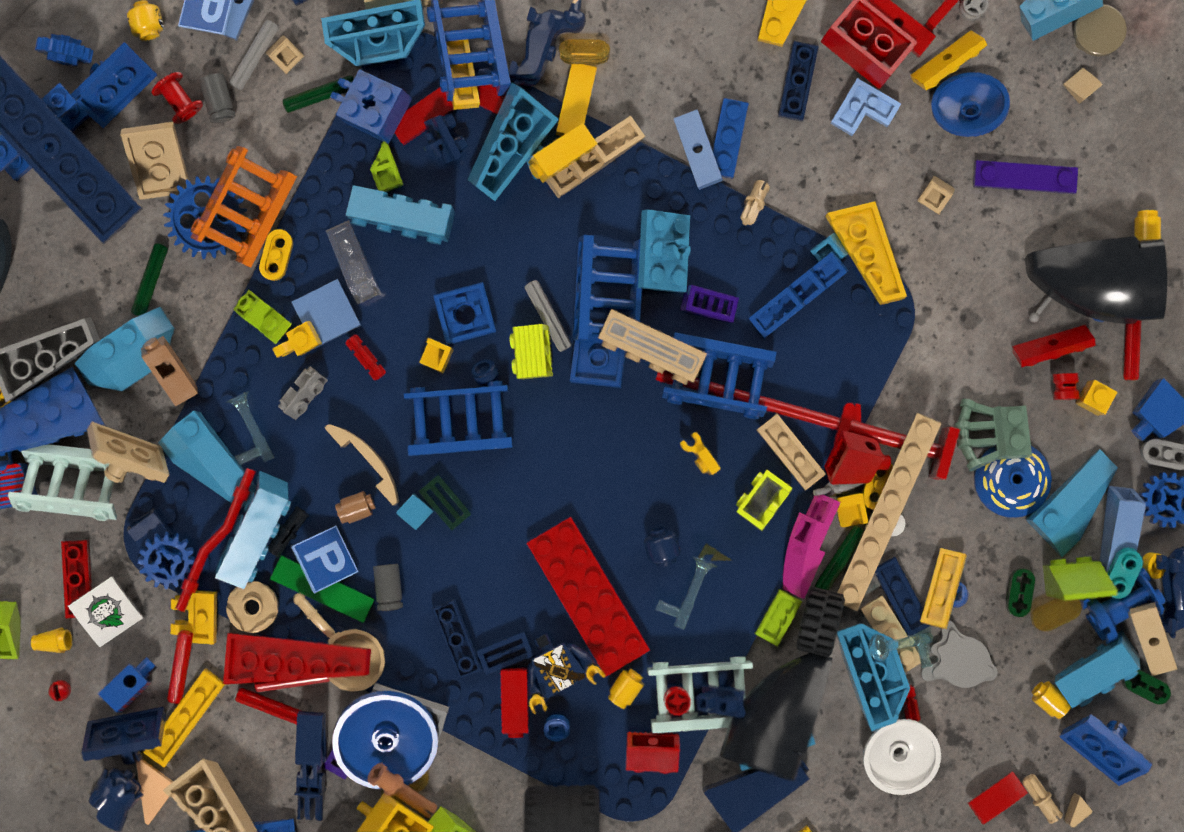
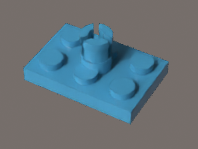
M648 209L642 210L638 288L679 293L687 292L688 256L691 251L689 246L690 215Z

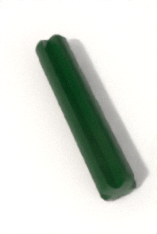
M352 75L342 78L351 83L354 80ZM339 79L287 97L282 100L285 111L290 113L329 99L332 92L343 94L348 92V89L340 87L337 83Z
M159 243L153 245L131 309L133 315L140 316L147 313L168 252V247Z
M858 525L852 527L816 582L815 587L829 591L859 545L865 531Z

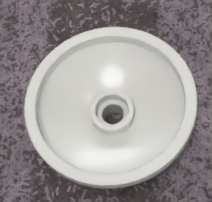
M898 719L894 724L876 729L866 742L863 752V764L869 779L879 789L895 795L911 794L924 788L935 777L941 762V750L935 735L925 725L909 719ZM896 748H902L900 753H894Z

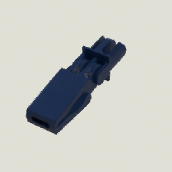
M299 711L297 714L295 765H301V770L297 773L296 792L294 795L298 796V820H302L305 815L306 820H313L315 816L316 821H323V793L327 790L325 788V773H322L321 770L323 762L327 760L326 713Z

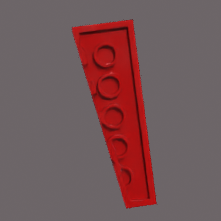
M227 633L223 684L366 676L370 673L371 648Z

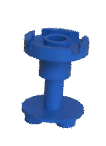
M1141 568L1135 581L1138 589L1121 599L1112 597L1101 604L1095 597L1084 598L1080 601L1082 609L1088 608L1090 612L1086 617L1092 628L1102 641L1105 640L1107 645L1118 639L1115 625L1129 618V609L1139 607L1144 603L1150 604L1155 602L1159 615L1163 614L1164 607L1162 604L1166 603V600L1159 589H1153L1149 583L1151 578L1144 568Z

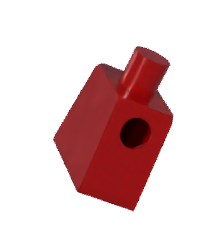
M842 431L824 467L830 484H864L872 481L877 470H889L891 467V457L883 455L876 439Z

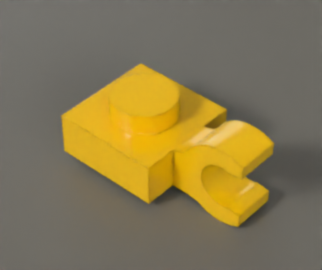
M306 321L287 332L286 335L289 341L274 347L273 351L277 358L285 357L295 351L297 356H301L321 345L322 342L311 321Z

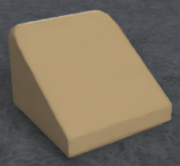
M281 36L265 52L286 74L304 57L285 36Z
M1082 68L1063 85L1080 104L1103 84L1086 69Z
M933 176L919 197L918 202L940 214L952 197L955 189L938 177Z
M1076 793L1071 798L1064 821L1072 828L1092 813L1090 807Z

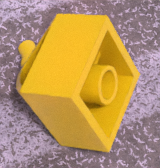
M383 793L373 808L364 801H361L357 807V810L366 816L357 832H431L434 828L422 816Z

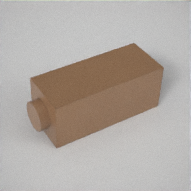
M164 336L158 339L152 338L144 343L143 348H141L142 359L175 406L198 394L195 381Z

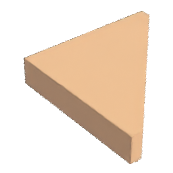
M141 759L139 762L136 761L138 780L141 785L140 792L144 794L141 798L145 824L149 825L170 796L163 790L173 781Z

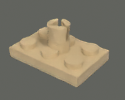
M173 122L121 129V138L140 200L170 196V193L178 195L180 194L177 189L178 185L184 189L187 188L186 180H189Z
M91 422L87 433L92 457L102 464L109 463L104 470V475L109 480L122 483L127 472H135L143 475L148 480H157L165 483L169 472L161 446Z

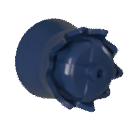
M104 768L96 786L90 793L89 803L92 807L98 809V822L117 832H122L129 810L144 796L143 793H139L141 785L134 779L136 774L130 769L121 771L114 768L108 772Z

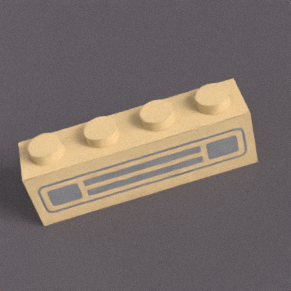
M612 309L598 337L603 340L601 346L614 352L618 347L626 351L625 357L638 363L640 359L650 362L649 368L663 374L664 370H667L674 374L672 379L685 385L688 381L694 382L707 355L696 348Z

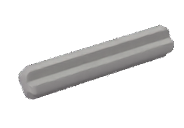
M270 20L264 22L230 79V84L233 87L242 90L278 30V26Z
M537 280L528 283L525 286V290L543 323L548 325L550 336L558 351L561 352L572 346V343L541 285Z

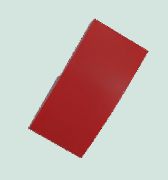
M1012 771L969 801L968 805L982 825H984L1016 803L1028 792Z

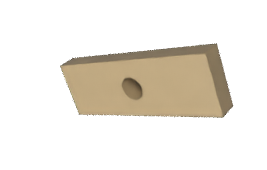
M1155 602L1129 609L1151 675L1154 676L1177 670V665Z

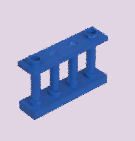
M432 0L431 6L427 7V17L429 22H433L443 76L440 77L441 92H446L447 101L453 100L455 88L492 85V87H496L498 96L506 95L511 82L495 0H481V2H477V5L439 8L438 0ZM471 15L483 17L484 25H482V28L444 31L441 19ZM483 38V40L488 42L486 51L448 55L446 46L447 41ZM485 61L488 64L492 63L493 71L488 75L452 78L450 65Z
M61 83L57 84L42 98L45 104L72 132L90 117L77 105L78 102ZM0 135V172L5 169L15 181H18L32 167ZM47 143L45 146V150L48 149L49 146L53 143Z
M592 235L578 237L573 340L585 341L589 339V335H592V333H601L605 323H593L590 320V310L593 307L629 310V318L640 322L642 288H638L640 239L633 242L632 248L599 246L597 243H594V236ZM596 256L632 258L631 274L596 271L595 268H592L593 258ZM595 281L631 284L630 299L594 297V294H591V284H594Z
M674 333V339L707 355L703 361L697 393L682 390L683 383L673 379L672 388L664 387L662 398H666L667 402L672 404L687 402L744 413L743 416L750 419H759V416L764 417L767 406L759 405L764 371L768 367H773L777 352ZM717 358L727 359L729 363L723 398L708 395L713 362ZM742 362L752 364L754 368L748 403L733 400L738 369Z
M502 381L488 382L487 387L425 392V387L410 388V393H404V399H413L416 440H414V445H408V456L513 448V438L507 437V434L504 433L501 392H509L508 385L503 386ZM490 393L493 421L491 439H481V435H478L475 394ZM465 395L468 436H465L466 441H455V437H452L449 396ZM439 397L442 438H439L440 443H429V439L426 438L424 398Z

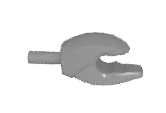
M829 482L825 485V488L813 490V495L827 494L828 497L837 498L854 491V488L863 484L833 485Z

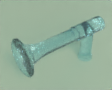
M250 391L225 402L233 404L239 410L256 446L240 455H235L240 466L258 456H261L263 462L274 458L248 407L247 394Z
M695 556L692 558L696 562V571L681 608L665 603L662 600H659L656 611L659 610L676 617L674 626L680 629H685L705 575L713 567H718L707 560Z
M929 632L889 641L884 636L875 634L870 639L869 650L872 657L877 661L886 660L889 651L917 646L922 665L921 669L933 666L926 645L933 641V636Z

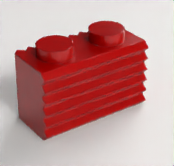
M630 731L627 733L626 770L636 773L644 771H654L662 774L678 772L679 734L632 733Z

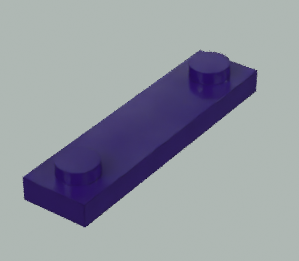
M976 160L974 164L973 187L1076 194L1078 168Z

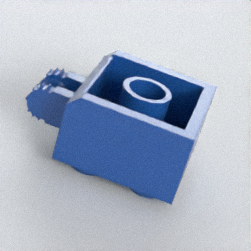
M360 69L352 83L340 78L337 83L340 87L348 89L345 97L339 93L332 92L330 98L341 104L336 116L346 124L389 144L412 98L403 89Z

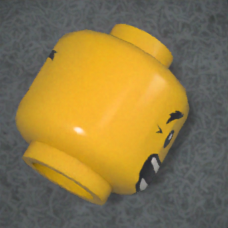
M147 0L135 2L133 8L127 12L133 36L139 37L141 41L152 40L160 36L159 33L163 30L164 24L158 6L149 4Z

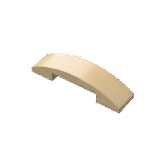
M330 424L324 427L341 447L345 448L349 443H352L383 478L376 487L393 506L398 504L399 497L393 477L384 461L372 447L355 434L343 428Z

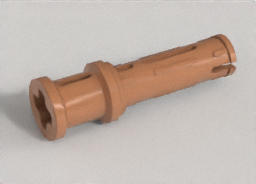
M378 763L371 769L368 775V783L372 786L377 785L383 789L386 795L396 796L426 818L432 817L427 811L433 814L436 812L437 805L434 802H431L406 785L399 774H393L388 771L383 763Z

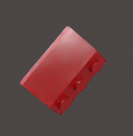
M853 0L820 41L879 90L918 43L866 0Z

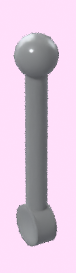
M1048 296L1036 312L1029 315L1031 322L1035 323L1039 320V315L1052 298Z

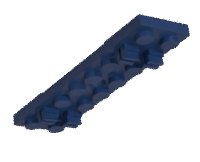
M0 55V134L92 233L105 244L143 209L142 206ZM47 143H53V152H46L45 146Z

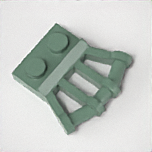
M961 399V412L958 422L955 423V428L960 429L957 448L961 449L968 462L966 466L969 471H974L995 460L1031 458L1032 450L1026 405L997 406L992 408L978 404L970 399ZM971 411L992 417V421L969 422ZM969 431H994V438L969 439ZM972 448H996L995 452L978 459Z

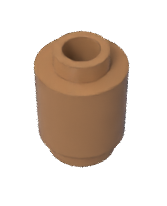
M364 491L341 499L340 503L335 504L342 524L346 522L351 524L373 515L372 510L376 508L371 494L366 495Z

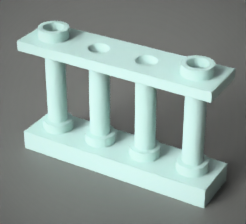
M47 444L21 451L29 465L21 493L9 492L8 494L13 508L22 512L35 510L87 516L99 521L116 520L117 513L114 505L109 503L114 482L106 476L104 477L99 501L83 500L90 472L94 470L104 471L109 463L102 464L93 458L91 449ZM43 464L55 466L47 496L33 495L32 491L39 466ZM68 467L80 469L73 499L58 497L63 474Z
M744 656L731 657L730 662L677 666H668V662L653 663V667L647 668V673L649 676L656 675L659 714L656 715V719H651L652 733L728 728L733 716L714 713L698 716V713L695 712L692 673L708 672V684L719 686L718 671L733 670L735 688L744 690L745 694L744 669L753 668L752 662L750 660L746 661ZM682 673L683 688L690 696L691 706L685 714H682V717L672 718V714H669L663 702V697L667 690L666 674Z

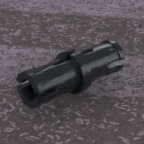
M295 506V509L285 523L280 524L279 531L268 545V551L276 557H280L292 539L295 540L298 536L296 534L310 515L300 507Z

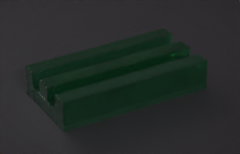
M437 475L419 490L420 494L451 531L472 515L440 475ZM437 482L464 513L462 516L457 513L436 488L435 484ZM429 489L433 491L456 519L454 523L451 522L427 493Z

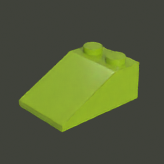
M1091 556L1076 557V562L1066 563V559L1050 560V565H1043L1045 592L1048 597L1074 600L1117 595V589L1100 561L1092 560Z

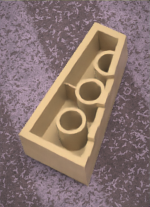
M202 759L163 790L205 832H258L217 762Z

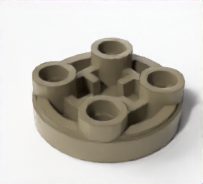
M1103 4L1102 7L1076 19L1074 24L1076 47L1092 56L1112 54L1122 45L1126 37L1127 27L1122 14L1114 7Z

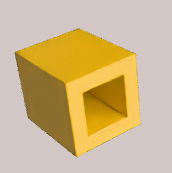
M1090 380L1086 382L1079 395L1080 399H1077L1075 404L1097 416L1106 415L1117 391L1097 380Z

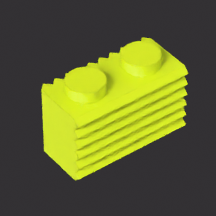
M537 324L513 327V333L510 334V346L515 350V359L512 360V371L514 374H517V379L553 376L548 325Z

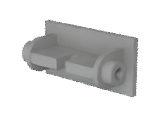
M311 366L308 369H304L294 382L300 389L296 391L290 387L279 400L281 403L278 407L285 414L297 420L307 410L309 403L323 390L328 379L320 375Z

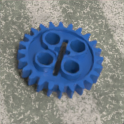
M196 176V184L194 185L187 179V188L184 189L179 185L177 186L180 192L179 195L170 193L171 198L175 200L174 203H165L171 209V212L164 213L163 216L170 218L171 221L164 224V227H172L173 229L168 234V237H177L174 243L175 246L180 243L184 244L183 253L189 248L192 249V257H195L198 251L201 252L203 259L206 258L207 252H211L212 257L215 259L216 251L218 250L223 255H226L225 246L217 242L208 243L204 239L202 243L190 238L192 235L191 228H185L181 224V217L186 213L192 214L195 220L197 218L200 219L199 214L204 211L205 207H199L195 203V196L199 192H205L210 198L220 178H217L213 184L209 176L206 177L205 183H201L200 178ZM227 191L221 204L240 214L246 212L247 208H239V204L244 199L236 200L234 198L236 194ZM217 213L210 225L211 228L240 242L242 239L237 233L246 232L245 228L231 220L220 221L217 218Z

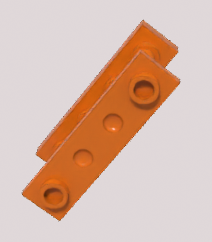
M236 146L235 149L229 152L226 158V163L228 164L200 219L197 218L191 227L192 235L190 238L202 243L206 236L235 251L237 255L235 261L251 268L297 176L284 170L274 174L246 159L245 156L248 149ZM239 167L271 183L270 186L272 188L268 196L263 197L234 182L233 179ZM229 190L258 205L260 212L257 218L251 220L221 204L227 191ZM216 213L248 229L247 232L249 234L245 242L242 241L240 243L211 228L210 225Z

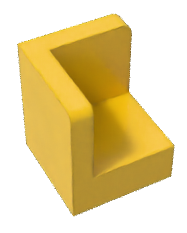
M428 338L426 341L427 346L419 363L444 373L454 350L449 346Z
M863 493L834 498V500L841 502L837 509L840 527L868 524Z

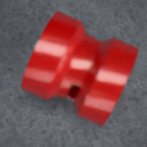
M1079 373L1052 374V380L1055 384L1053 400L1080 399L1079 391L1076 387V384L1079 382Z
M673 686L666 690L663 697L666 709L673 715L685 714L691 706V699L686 690L680 686Z

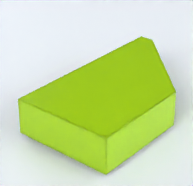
M382 142L380 151L370 170L377 189L388 192L402 187L404 184L389 144Z

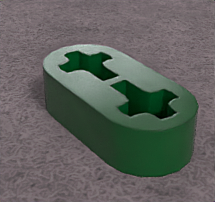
M1018 568L1011 573L1006 597V609L1013 616L1024 617L1030 612L1035 587V576L1030 570ZM1022 573H1025L1024 576L1029 578V581L1023 584L1022 591H1020V583L1016 582V578L1021 577ZM1019 594H1021L1020 602L1024 604V609L1021 608L1016 613V608L1012 607V603L1017 602Z
M1137 670V679L1144 683L1142 687L1136 684L1131 687V681L1121 680L1125 689L1152 703L1160 705L1170 699L1171 690L1169 686L1141 670ZM1161 686L1162 697L1157 696L1154 699L1155 694L1148 690L1149 687L1158 689Z

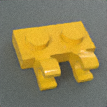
M696 432L691 434L695 441L692 447L688 446L684 440L680 442V446L684 451L693 452L698 458L694 462L703 474L708 472L709 475H713L721 469Z
M197 590L195 594L192 593L186 610H189L188 621L175 620V623H171V634L178 635L181 630H187L193 633L192 643L215 644L217 638V592ZM175 595V598H171V609L177 610L175 607L180 595Z

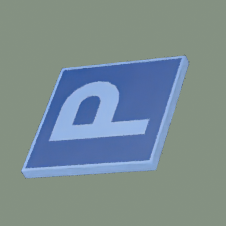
M184 0L178 26L225 35L233 0Z
M337 526L291 547L313 593L358 572Z

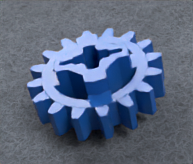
M51 34L50 39L38 37L35 46L37 52L47 55L46 60L65 66L77 67L78 62L90 64L94 52L91 48L82 46L81 40L66 35Z
M1166 472L1159 473V479L1156 476L1150 477L1151 484L1143 483L1142 486L1146 489V492L1139 493V496L1143 497L1146 503L1144 516L1151 515L1150 523L1155 524L1159 520V527L1164 528L1167 522L1170 528L1176 527V521L1179 524H1184V476L1176 479L1177 474L1171 472L1168 477ZM1164 483H1172L1177 488L1169 489ZM1165 495L1171 496V499L1168 501L1169 504L1164 503L1167 500ZM1165 510L1171 517L1161 516L1158 512Z
M165 532L164 538H160L156 533L153 542L147 539L145 541L147 548H140L139 553L142 556L138 557L137 561L138 564L143 565L139 569L140 574L147 573L145 581L148 582L153 579L155 580L154 587L157 588L160 583H164V588L168 589L169 583H173L175 587H178L179 579L184 581V578L187 579L186 573H190L192 568L189 564H194L195 557L190 556L193 554V547L186 548L188 540L184 539L180 542L179 534L177 533L173 538H169L168 532ZM167 545L176 547V549L168 547ZM156 549L157 555L149 561L151 552ZM163 555L167 558V560H171L170 566L169 564H167L166 561H162ZM182 560H184L183 567L177 572V564L182 563Z

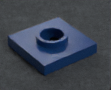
M483 282L433 295L446 345L496 333ZM463 305L472 307L475 312L473 321L468 324L460 323L456 318L458 308Z

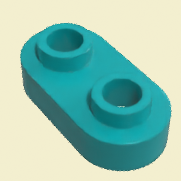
M1127 547L1119 550L1107 572L1114 586L1118 583H1123L1122 588L1117 590V595L1111 596L1113 598H1124L1131 592L1142 568L1143 559L1133 548ZM1134 560L1131 566H1126L1127 561Z

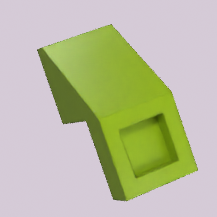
M250 290L238 300L237 305L233 309L275 344L292 325L286 318Z

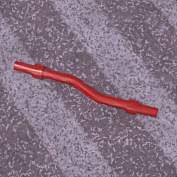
M246 468L239 487L236 486L232 494L234 499L223 525L199 549L188 578H184L181 586L183 590L175 609L185 612L192 593L195 594L199 586L197 581L208 555L232 531L243 502L247 501L250 491L248 490L256 471Z

